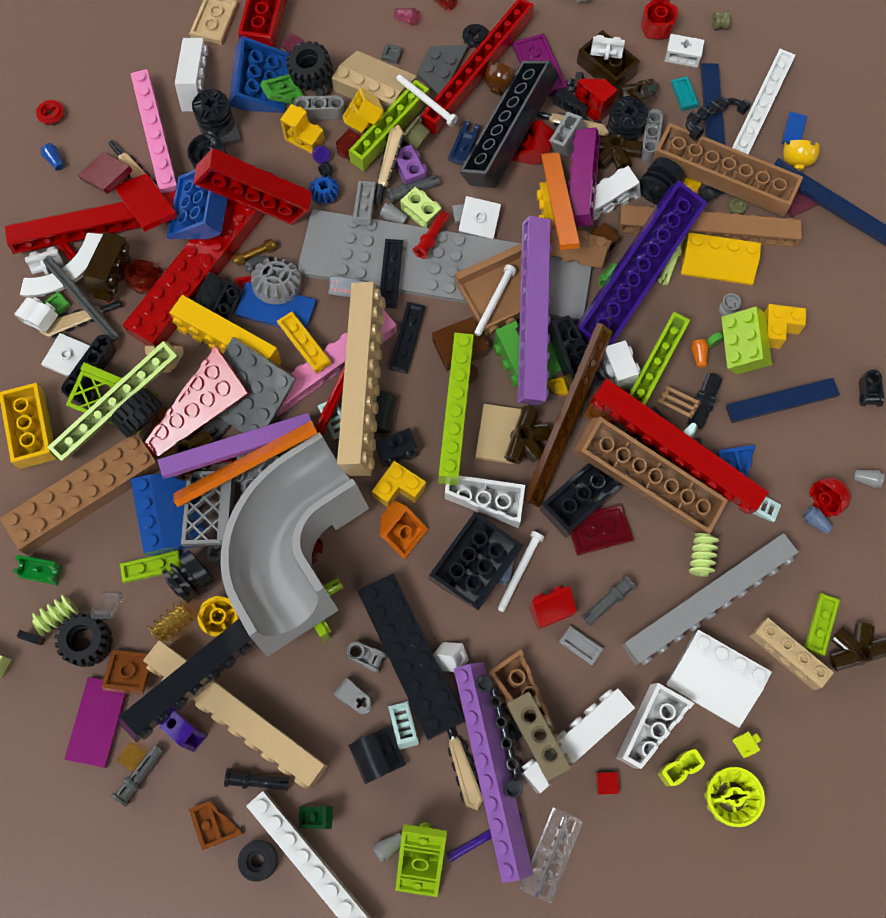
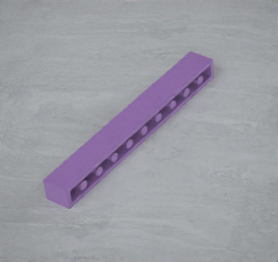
M529 216L522 224L517 403L540 405L546 402L549 394L547 389V380L549 378V371L547 370L549 352H547V345L550 340V335L548 334V326L550 324L548 308L551 303L549 297L551 262H549L552 250V245L550 244L552 227L550 226V219Z
M484 662L471 663L454 668V673L502 883L518 881L534 874L516 798L507 796L504 790L505 784L511 780V776L506 766L505 751L500 744L502 739L500 729L495 725L496 713L489 703L491 698L490 691L482 692L476 686L478 677L486 674Z

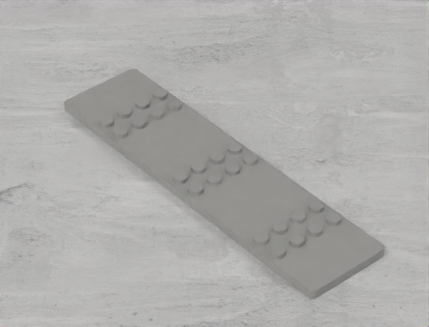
M314 209L311 211L297 270L300 271L301 276L330 281L331 275L374 282L377 289H380L385 239L403 240L399 292L467 304L455 284V273L518 244L522 246V243L441 230L435 239L434 247L428 251L427 258L420 259L413 253V248L418 245L420 237L426 234L429 228L371 219V225L353 224L352 215ZM551 256V259H549V262H551V270L549 272L551 287L549 295H551L552 299L548 308V315L550 318L555 319L569 315L573 322H578L585 311L592 266L578 264L577 260L565 262L560 257Z

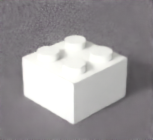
M625 340L606 347L600 362L605 375H608L611 382L624 391L633 388L640 374V368L638 363H635L633 360L631 346H628Z

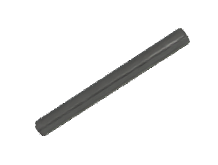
M47 256L43 263L103 332L110 337L112 342L120 338L119 333L51 256Z

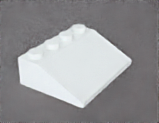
M697 630L692 634L666 686L740 728L763 691L772 672L702 631Z

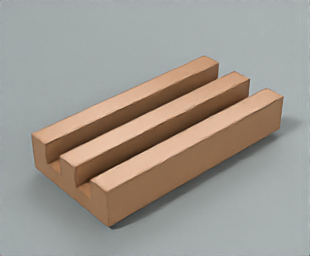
M666 386V391L662 393V398H659L657 402L692 419L701 402ZM672 393L678 397H681L693 403L694 406H691L669 394ZM666 399L690 409V413L666 402Z

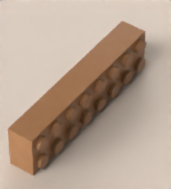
M669 122L655 150L652 162L659 157L669 158L682 168L686 177L783 217L785 216L803 176L704 136L694 141L689 137L690 132L687 129Z
M602 417L591 419L573 450V453L698 533H711L728 499Z
M136 432L131 437H127L5 514L0 520L18 550L28 555L131 489V479L154 474L159 471V464Z

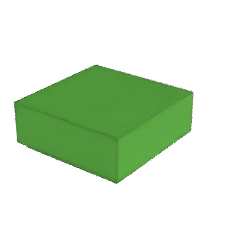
M59 291L44 301V303H49L56 309L55 312L58 316L71 306Z

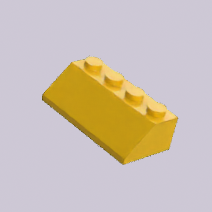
M688 232L683 246L680 275L753 285L760 260L761 243Z

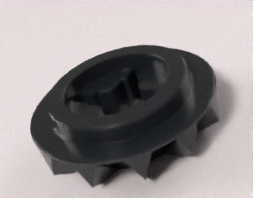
M471 24L463 30L462 38L464 44H468L469 48L471 46L477 48L489 32L483 25ZM479 33V36L473 39V36L475 37Z

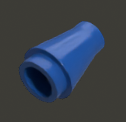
M52 143L45 144L41 148V156L56 171L63 169L65 165L62 162L57 146H54Z

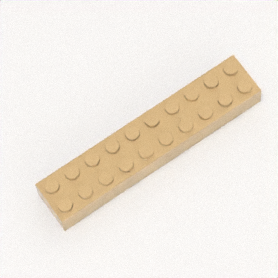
M374 282L351 283L337 465L348 476H371V471L375 465L372 456L373 451L376 449L374 432L377 431L375 414H378L376 399L380 393L378 378L381 376L379 361L382 360L380 343H383L381 327L384 326V315L382 312L385 309L386 303L385 298L381 296L380 289H377Z
M159 640L143 661L148 664L146 668L159 677L164 676L163 681L184 664L187 659ZM216 681L207 683L199 695H193L189 699L192 702L195 700L196 703L194 705L208 714L211 712V718L217 723L224 726L227 724L229 726L227 730L234 736L244 737V743L251 749H260L262 751L260 755L264 759L272 763L277 762L279 764L277 768L281 772L289 776L291 774L296 777L294 781L303 788L314 787L328 768L325 763Z

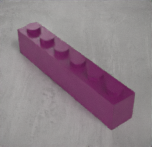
M597 127L576 130L575 138L572 139L574 152H571V180L568 181V188L576 227L593 225L600 150V136Z

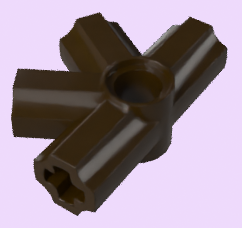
M652 78L638 81V83L619 86V97H634L638 99L655 97L657 90H659V83L655 82Z
M613 134L610 137L599 135L598 168L604 169L613 160L616 169L619 170L620 168L632 166L629 156L640 158L643 141L623 139L619 134Z
M525 405L522 407L515 429L510 434L511 440L504 456L508 462L520 464L525 453L531 463L541 457L544 451L538 442L548 441L551 428L548 424L535 425L539 412L532 406ZM519 431L524 434V438L520 436Z
M205 429L187 440H178L173 448L155 457L157 461L158 459L181 453L185 449L190 450L213 443L214 441ZM212 464L201 467V469L206 471L207 469H210ZM193 470L176 475L175 478L189 481L193 478Z
M856 623L854 636L842 627L831 640L842 650L829 655L832 668L838 672L886 657V638L873 641L875 626L869 623ZM858 650L864 652L865 659L860 657Z

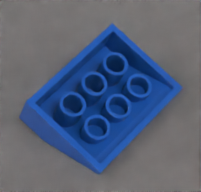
M241 36L235 47L229 96L230 106L244 111L284 113L285 103L269 100L260 84L264 80L287 75L286 58L290 54Z
M195 170L178 177L172 207L177 214V218L169 222L166 237L168 239H210L221 235L228 198L194 185Z
M149 474L131 479L143 553L147 557L198 547L181 545L184 504L177 507L174 503L173 493L185 488L187 481L176 479L175 476L163 479L162 474ZM197 497L190 502L195 505L199 502V498ZM194 511L189 516V521L193 524L201 516ZM203 521L196 526L201 533L205 530ZM193 529L187 534V540H194L199 534Z

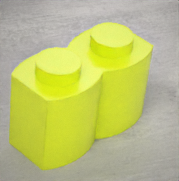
M696 749L685 751L678 755L674 762L662 766L657 774L666 787L676 786L682 783L688 774L698 772L704 766L705 761Z

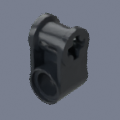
M869 370L859 379V404L863 407L866 405L882 407L884 403L882 375L877 370Z

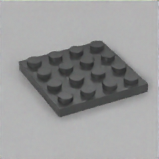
M232 337L223 355L249 394L218 415V417L240 432L245 433L272 424L295 384L297 377L238 338Z

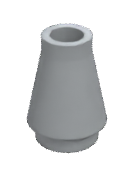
M385 203L380 213L384 220L404 224L407 219V215L392 203Z
M855 469L853 480L874 489L876 487L881 488L885 473L880 472V470Z
M398 832L391 837L376 842V846L372 849L381 863L385 860L388 861L399 850L401 834Z

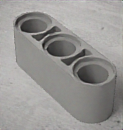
M301 96L294 100L295 106H300L307 112L308 120L341 119L345 113L344 100L340 96Z
M652 109L648 112L644 125L640 157L645 162L653 160L655 150L660 141L663 114L658 109Z

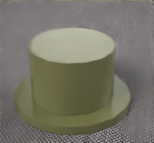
M421 115L416 117L404 133L403 142H406L408 145L411 144L414 150L420 147L430 133V130L419 122L422 117Z

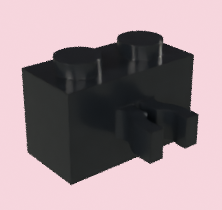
M410 428L375 441L376 451L383 468L386 466L390 467L394 461L398 463L404 459L411 460L419 454L418 446Z

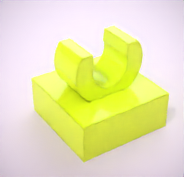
M748 731L732 739L743 758L760 751L757 743L762 740L757 733L751 736Z

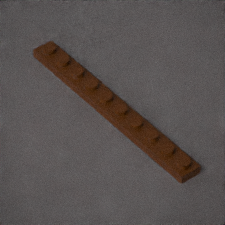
M597 323L574 380L570 385L566 399L563 402L561 411L540 457L538 466L526 490L523 500L539 508L541 506L613 333L604 324Z

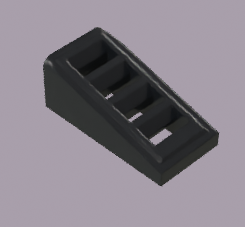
M562 87L554 94L553 104L566 112L586 118L588 107L567 88Z

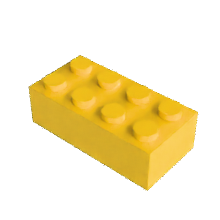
M37 383L0 392V404L11 463L18 469H23L57 460L56 455L48 448L54 439L45 391Z

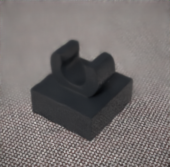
M576 72L575 79H568L567 87H569L570 92H576L578 80L585 79L583 72Z

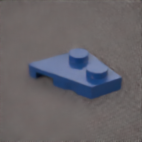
M755 445L718 450L717 456L748 477Z

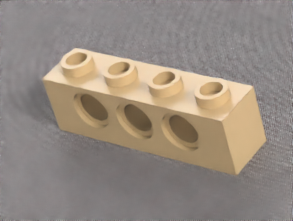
M769 618L761 621L749 636L813 690L821 689L834 673Z

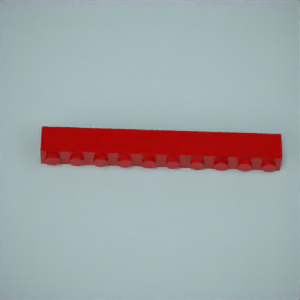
M516 0L434 101L451 115L454 114L484 78L488 63L492 62L491 65H494L530 22L534 4L527 0ZM429 106L421 115L422 124L435 136L447 122L446 119Z
M176 190L163 193V196L172 207ZM119 202L5 226L7 245L13 254L84 240L87 233L103 234L104 231L117 233L141 227L124 203Z
M605 379L590 400L595 409L604 411L612 421L621 423L628 432L641 437L642 442L652 445L659 454L672 459L676 466L688 470L692 477L702 480L706 483V486L728 499V502L736 504L741 512L746 514L756 512L769 492L609 379Z

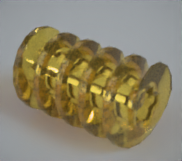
M181 602L180 606L172 604L174 611L166 609L167 617L160 614L161 622L154 619V628L147 625V629L157 641L161 640L167 643L166 635L174 637L173 630L181 631L179 624L186 627V619L193 621V616Z

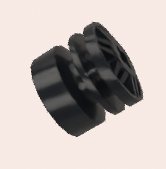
M206 89L194 97L192 110L201 133L213 134L218 138L227 135L234 126V117L226 95L220 90Z
M623 97L614 102L607 123L608 136L619 134L623 139L638 141L643 133L648 116L645 104L634 97Z
M208 133L200 134L193 138L189 143L187 153L194 170L196 165L212 148L228 154L220 138Z
M656 158L639 180L642 197L650 203L658 205L671 185L678 180L684 183V171L676 162L669 158Z
M188 549L178 557L182 567L178 568L175 564L171 563L170 567L174 573L171 574L166 568L162 570L166 583L174 593L187 603H190L192 598L188 594L189 591L196 597L199 595L195 588L196 585L206 590L216 581Z

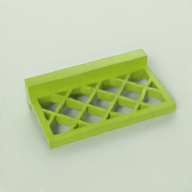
M83 362L81 372L66 406L85 413L87 410L83 407L88 406V408H91V404L96 403L102 398L98 387L108 385L112 388L122 378ZM83 377L91 378L94 386L83 390L81 385ZM96 389L99 399L88 402L85 392ZM149 390L155 397H157L158 394L156 392ZM83 394L86 404L77 406L72 404L75 396Z

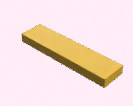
M293 312L277 320L280 328L316 374L332 364Z

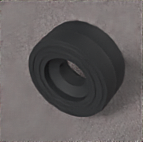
M264 840L248 843L242 848L238 856L240 873L247 880L254 882L269 878L275 872L278 865L276 849L272 844ZM256 854H260L264 858V863L261 867H255L252 863V859Z

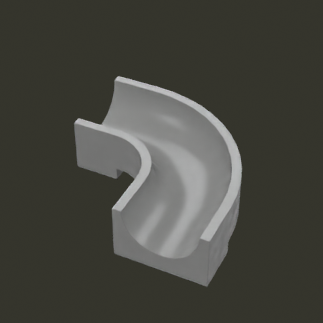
M320 432L275 460L253 480L234 507L223 536L221 573L225 591L248 635L267 657L338 611L335 603L314 572L312 566L313 548L320 535L332 525L337 530L369 509L353 479L350 480L346 473L337 465L336 458Z

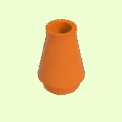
M705 339L692 341L690 349L696 367L708 366L709 344H707Z

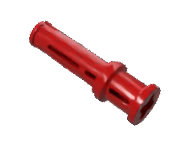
M443 210L439 212L427 233L423 234L418 245L414 246L413 253L418 258L426 259L428 251L434 247L436 237L450 218L446 211L444 214Z

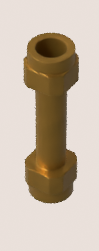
M267 239L263 241L264 244L242 254L241 252L235 253L232 257L236 265H242L245 263V260L265 251H268V253L274 251L276 245L273 239Z

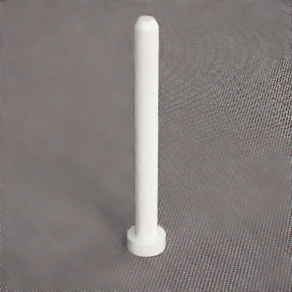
M400 74L396 76L398 82L446 119V123L450 127L457 122V115H451Z
M505 265L503 269L505 273L475 330L476 336L482 334L484 326L488 323L510 277L516 274L517 270L514 266Z
M532 531L530 535L532 539L498 606V611L500 612L506 610L538 543L544 539L543 535Z

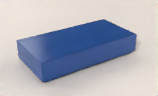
M790 111L782 144L785 142L790 144L791 140H801L807 118L806 115Z

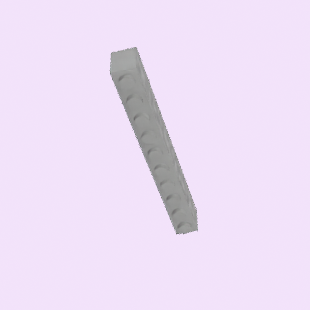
M784 533L632 637L622 647L635 665L642 663L644 666L653 659L651 655L656 651L661 654L669 648L667 645L669 642L674 640L677 643L685 637V631L690 629L692 632L700 627L699 621L704 618L707 621L717 615L715 610L720 607L724 610L733 603L731 601L732 598L737 596L740 599L749 592L747 590L748 587L753 585L755 588L763 583L765 575L768 574L771 577L780 571L778 566L781 564L787 566L795 560L793 556L798 553L797 549Z

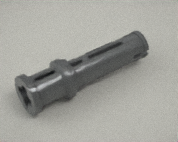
M435 174L407 185L402 183L393 189L387 188V198L393 204L394 201L404 198L414 187L423 191L439 186L440 181Z
M624 575L622 580L615 587L612 586L609 593L584 614L582 618L591 626L614 604L622 602L624 596L631 590L634 591L636 589L635 584Z
M154 744L133 773L123 779L124 783L116 793H112L111 797L126 807L128 805L127 801L135 791H139V784L165 751Z

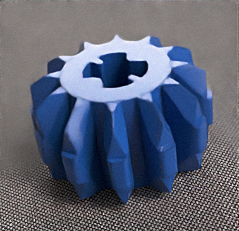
M323 174L321 178L315 176V181L310 182L309 191H312V200L317 201L319 205L324 202L326 206L329 201L334 203V198L339 196V185L335 178L331 179L330 175L324 177Z

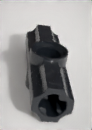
M707 373L702 387L695 397L701 403L692 419H688V425L693 422L698 425V429H703L708 414L712 411L717 400L716 395L723 380L719 375Z

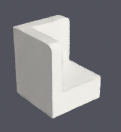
M443 642L433 654L441 671L454 672V668L464 666L469 660L462 643Z

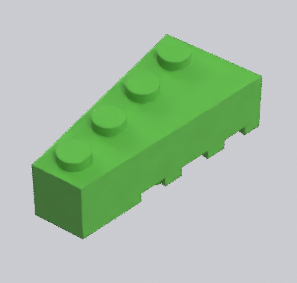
M514 321L496 329L493 350L497 356L500 355L504 370H508L511 375L510 381L512 385L518 388L519 335L516 330L519 326Z

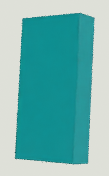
M688 76L673 79L671 86L681 112L698 108L699 103Z

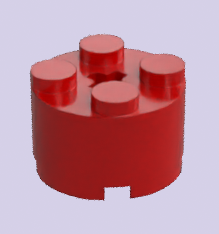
M651 0L648 5L646 4L641 20V29L644 32V36L648 39H668L674 30L678 17L677 6L675 4L672 5L670 0Z

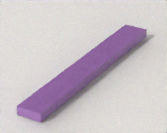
M306 413L158 459L163 479L170 478L252 452L311 421L309 414Z

